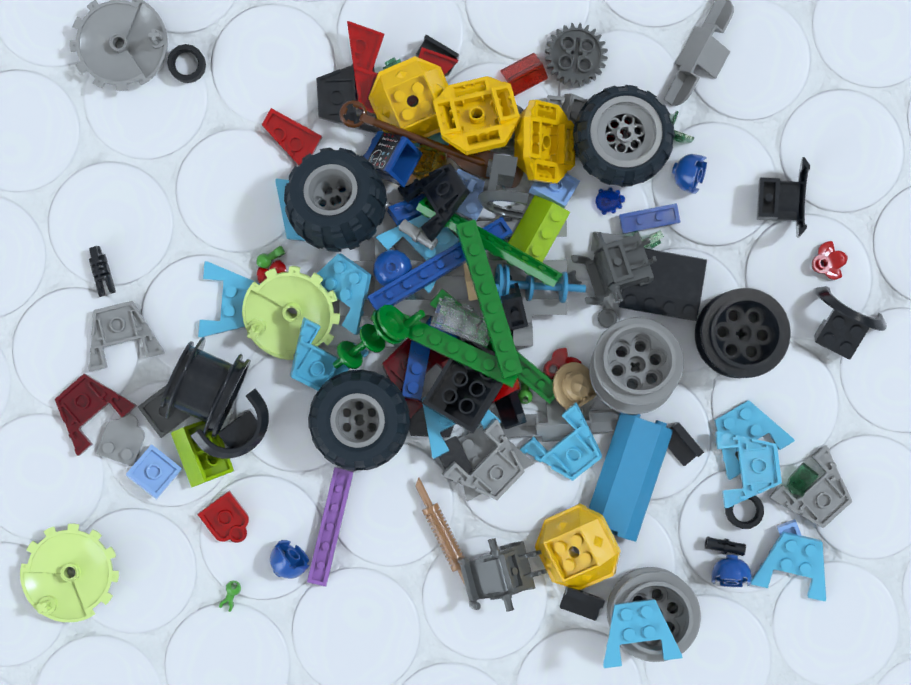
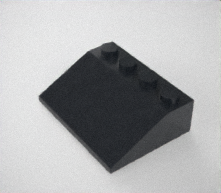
M644 248L648 260L653 256H656L657 259L656 262L650 265L654 280L644 286L639 287V285L620 290L623 301L618 302L619 308L697 321L707 259Z
M463 335L461 341L495 356V353ZM449 358L422 403L444 418L474 434L504 384Z

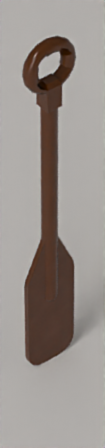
M347 101L340 109V120L347 127L357 128L365 123L393 134L407 137L409 140L446 153L465 172L489 179L486 176L489 159L493 160L494 152L487 150L465 155L453 146H447L367 115L365 106L359 101ZM353 104V107L357 109L361 107L363 110L359 123L354 124V121L349 119L346 121L343 115H346L348 105ZM516 166L513 185L508 188H516L521 182L524 172L518 166Z

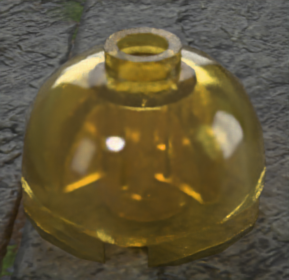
M420 144L421 148L419 150L423 154L412 175L420 180L428 177L429 172L447 165L445 153Z

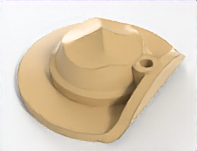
M577 362L567 363L556 371L553 378V393L558 403L566 410L575 402L581 407L597 395L591 384L589 369L583 364Z

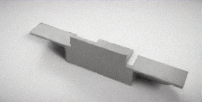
M715 0L702 27H694L675 63L680 68L664 97V100L670 105L678 106L684 103L692 94L700 77L693 73L696 65L700 66L713 78H717L731 51L712 35L714 32L724 33L734 13V6L731 1Z
M556 398L550 404L546 402L548 423H538V414H525L526 423L509 429H504L502 426L507 438L542 436V442L561 441L574 428L562 417L566 409L558 403ZM613 410L588 411V420L586 422L591 433L614 432L620 414Z

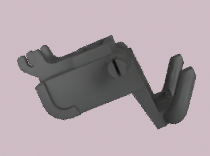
M598 232V236L597 233H594L593 236L597 244L594 251V260L586 256H571L573 263L586 265L596 296L585 297V302L589 305H600L604 297L609 296L610 293H613L615 303L621 302L623 298L620 290L639 285V287L644 286L654 280L650 265L656 262L657 259L656 256H653L648 260L644 246L651 241L650 238L642 241L639 232L634 233V236L607 244L604 242L601 232Z
M496 538L488 540L490 553L471 561L466 557L458 558L469 598V607L474 610L481 608L480 603L477 602L478 599L490 598V600H504L506 612L513 611L512 595L525 590L535 589L533 577L547 573L546 569L531 572L528 558L542 553L541 550L526 553L524 541L505 544L498 549Z

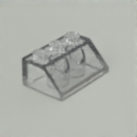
M444 296V299L439 297L430 325L487 347L490 337L482 311L481 313L474 311V307L465 303L462 306L455 303L456 300Z

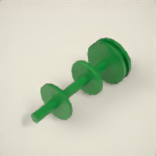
M383 305L374 312V325L365 324L361 327L360 338L362 341L359 344L355 345L350 341H342L338 344L337 354L339 358L333 362V366L338 369L344 364L351 369L359 368L363 362L362 350L367 347L370 351L379 353L384 350L385 341L391 344H399L408 337L409 327L425 316V312L419 310L406 319L396 307Z

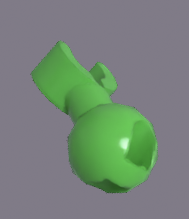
M282 246L277 247L269 254H260L256 260L257 266L268 268L272 260L286 254Z
M518 378V381L521 383V390L518 393L519 400L522 404H528L533 399L532 392Z
M234 580L227 583L226 598L219 604V608H222L224 603L229 601V612L234 607V596L238 595L241 591L240 583Z

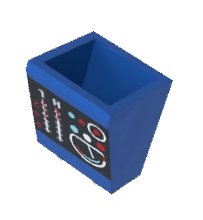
M378 131L363 157L373 164L381 178L405 187L423 153L407 137Z

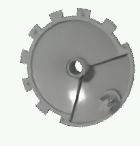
M94 0L89 3L87 8L90 11L83 20L77 17L72 26L78 29L76 40H70V51H77L80 62L76 64L80 73L83 74L88 71L95 77L94 85L103 88L105 83L116 85V91H127V84L139 81L141 85L149 82L162 67L168 48L166 28L159 14L143 0H132V2L110 0L102 4H98ZM124 40L123 47L116 48V43Z

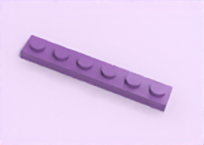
M334 467L308 575V583L327 586L354 471Z

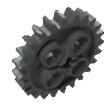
M571 23L570 29L563 25V32L557 29V36L552 34L550 37L553 42L547 41L546 45L550 47L545 49V53L549 54V56L545 57V61H550L547 69L553 68L551 75L557 73L556 80L558 81L563 78V85L567 81H570L571 87H573L575 82L581 87L582 81L588 85L589 78L595 81V73L601 75L602 71L599 68H605L606 66L602 62L608 59L607 56L603 55L607 53L608 49L602 48L606 42L599 41L602 36L601 34L594 35L596 29H593L591 32L588 31L589 25L585 29L582 28L581 23H579L578 28H575L574 24ZM579 38L578 55L580 56L577 59L576 71L573 72V54L576 48V39ZM570 40L573 46L565 48L562 42ZM588 42L591 44L592 49L586 51L582 48V44ZM567 59L570 62V66L563 67L560 61ZM585 61L589 64L590 68L583 70L579 64Z

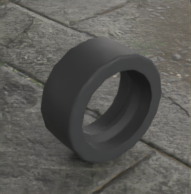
M178 45L172 49L168 56V69L173 77L180 82H196L205 73V57L193 45ZM182 53H192L198 60L196 71L190 75H183L176 69V59Z
M756 495L748 498L756 507L755 516L747 522L739 521L734 516L733 505L732 507L725 508L728 521L741 529H751L757 526L764 516V506L761 499Z

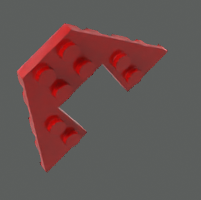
M347 21L358 101L365 106L366 111L375 114L368 97L378 73L372 70L385 34ZM423 47L418 58L440 66L444 75L459 61ZM415 95L407 98L409 106H413L418 101Z

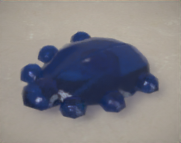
M609 187L608 190L599 189L595 203L597 208L602 211V214L606 215L607 212L615 213L616 208L622 209L621 203L625 202V197L620 195L619 190L614 192L613 188Z

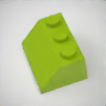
M535 195L508 243L543 262L570 212L551 201Z
M199 421L171 432L191 488L234 471L230 459L217 458L207 454L191 437L200 428L204 431L206 425L204 421ZM211 432L206 435L212 443L225 448L223 440L219 435L216 438L212 437Z

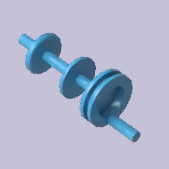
M497 264L495 269L494 281L500 300L501 296L509 294V288H515L514 283H518L519 289H525L526 301L532 300L534 290L558 291L561 303L566 302L568 292H586V285L568 284L567 272H562L563 275L559 283L552 287L542 282H534V276L526 275V281L510 280L508 264H504L503 268L502 264Z

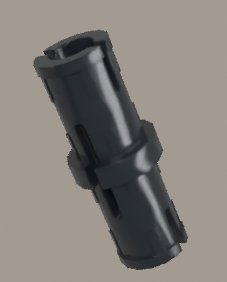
M707 536L705 549L721 551L722 554L731 553L744 556L746 544L732 542L726 538L721 540Z

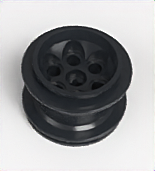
M752 288L734 289L714 297L704 306L695 325V343L701 358L712 370L730 378H752L771 371L785 356L791 337L789 319L780 303L769 294ZM731 310L735 311L738 315L736 321L729 319L728 315ZM751 312L757 315L755 323L750 322L748 319ZM719 327L726 329V335L723 338L717 334ZM741 329V332L745 335L739 339L736 332ZM759 330L765 332L766 337L763 341L757 338ZM729 344L735 348V352L731 356L726 353V347ZM748 346L754 349L752 357L746 355L745 351Z
M202 337L195 347L192 341L185 347L168 381L160 406L164 408L168 405L165 414L166 419H169L174 411L178 409L206 422L203 435L206 436L211 432L212 437L216 438L239 393L251 360L247 359L244 362L242 361L243 355L239 354L235 362L231 364L203 351L206 339Z

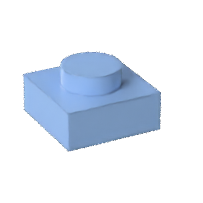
M795 519L777 526L780 535L783 531L801 535Z

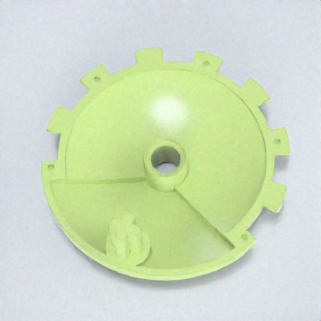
M289 266V272L277 273L276 269L273 268L265 272L267 279L257 284L254 281L250 285L242 306L243 322L248 333L247 337L251 338L263 351L280 359L293 360L304 317L319 324L321 327L311 344L319 346L324 342L328 346L334 336L329 333L333 324L339 325L340 313H334L332 302L337 301L335 292L333 290L326 291L320 284L323 281L320 275L313 273L312 277L300 273V267ZM288 308H294L297 313H290Z
M75 523L68 524V530L56 532L55 527L48 528L43 531L46 535L43 540L38 544L32 541L26 549L31 555L28 564L21 563L20 580L23 592L39 614L60 622L86 620L95 615L94 607L100 602L107 605L113 597L108 591L111 583L118 582L119 571H113L111 561L112 558L116 557L115 551L112 547L107 549L99 541L102 535L94 529L88 534L80 531L79 524ZM69 567L75 569L76 574L74 577L68 574Z

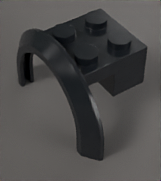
M805 157L801 159L798 182L780 181V178L760 177L758 184L757 220L796 222L797 238L807 229V224H805V195L810 164Z
M829 287L816 288L817 296L833 308L827 320L824 319L814 335L815 343L851 360L869 328L879 331L886 330L887 325L882 314L878 313V318L866 316L839 301L833 296Z
M256 388L249 392L246 398L254 407L257 416L250 408L218 433L227 445V448L212 443L207 436L203 435L201 428L191 435L204 452L222 459L236 458L250 452L261 442L268 428L269 412L264 399Z

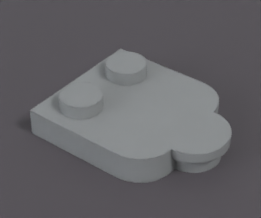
M127 414L124 418L120 417L119 420L116 419L108 422L97 454L133 466L138 459L145 439V432L138 426L137 418L133 414Z

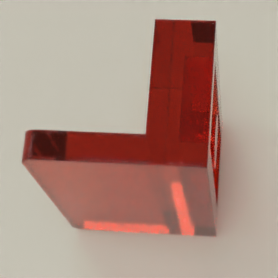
M535 53L501 70L505 80L511 83L514 96L548 79L543 63Z

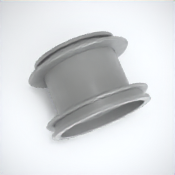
M635 317L618 321L604 331L591 356L589 375L593 389L605 405L617 412L636 415L653 411L667 401L682 377L684 367L682 349L673 333L654 320ZM635 345H642L644 347V351H637L635 349ZM622 350L625 352L626 356L619 357L617 356L616 351ZM650 358H656L659 364H651ZM637 366V371L632 372L631 368ZM612 369H619L622 375L615 376L612 373ZM646 377H653L655 379V383H647ZM627 382L635 383L636 389L628 388Z
M643 567L624 575L615 584L608 598L607 620L609 627L614 604L633 602L635 596H642L643 600L654 599L652 598L653 590L660 589L661 596L655 600L665 621L672 622L673 627L670 631L681 654L684 653L696 639L701 623L700 605L693 590L674 573L658 567ZM670 602L676 603V609L673 612L667 611V605ZM661 640L621 644L629 654L638 659L648 662H664Z

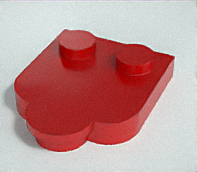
M230 490L197 514L218 541L225 542L230 539L232 542L239 543L247 536L246 526L249 522V516Z

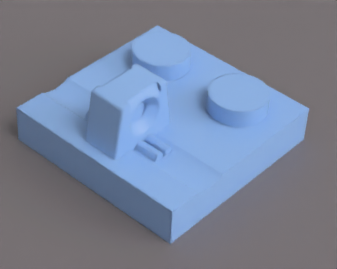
M458 168L457 172L470 193L456 212L477 221L483 209L478 200V195L483 192L485 181Z
M566 173L557 184L534 181L529 192L565 208L580 180Z
M151 444L126 473V476L157 500L181 472L182 468Z

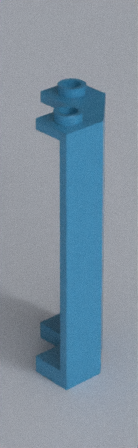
M620 413L589 509L604 516L612 534L636 542L673 430L666 427L667 423L658 420L652 423L641 419L640 414L628 415Z

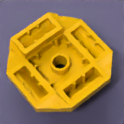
M414 56L379 71L368 98L377 119L427 138L440 132L433 101L440 96L448 86V83L440 66ZM411 95H415L418 98V103L415 106L407 104V98Z
M488 76L448 85L440 96L433 101L442 139L465 155L506 146L520 122V115L511 83L501 82Z
M529 100L528 106L519 114L520 122L515 129L514 157H518L517 166L527 174L528 180L557 184L567 171H570L575 166L574 124L571 120H568L565 112L559 105L540 100Z
M581 503L546 518L535 544L536 551L541 550L542 554L539 557L551 581L577 590H582L614 576L621 553L604 516L586 508ZM573 546L579 549V554L573 550Z

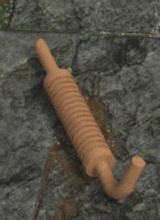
M418 477L416 489L426 507L422 512L424 516L427 515L425 518L429 519L427 522H430L431 530L434 529L432 532L436 533L434 536H437L438 544L441 543L439 546L443 547L441 550L444 551L443 554H446L445 558L448 557L447 561H450L448 564L451 565L452 572L458 571L464 583L458 563V558L464 557V555L460 552L461 549H458L459 545H456L457 541L453 538L454 535H451L452 531H449L450 527H447L449 525L446 524V520L444 521L445 517H442L443 513H440L442 511L439 510L438 503L432 504Z

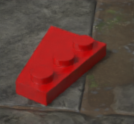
M272 108L262 123L267 132L298 165L302 163L303 157L309 153L311 155L314 154L322 139V136Z

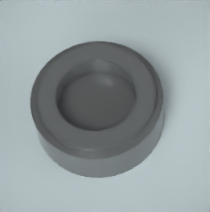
M609 308L603 309L598 314V323L604 328H609L617 322L616 312Z

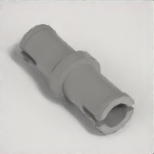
M406 219L399 226V231L412 237L414 242H420L430 250L436 247L438 239L435 238L431 242L421 227H416Z

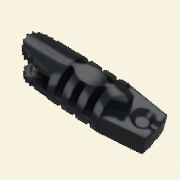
M100 246L90 247L91 258L89 262L99 297L105 296L102 281H106L107 288L111 294L115 293L116 290L106 254L102 253Z

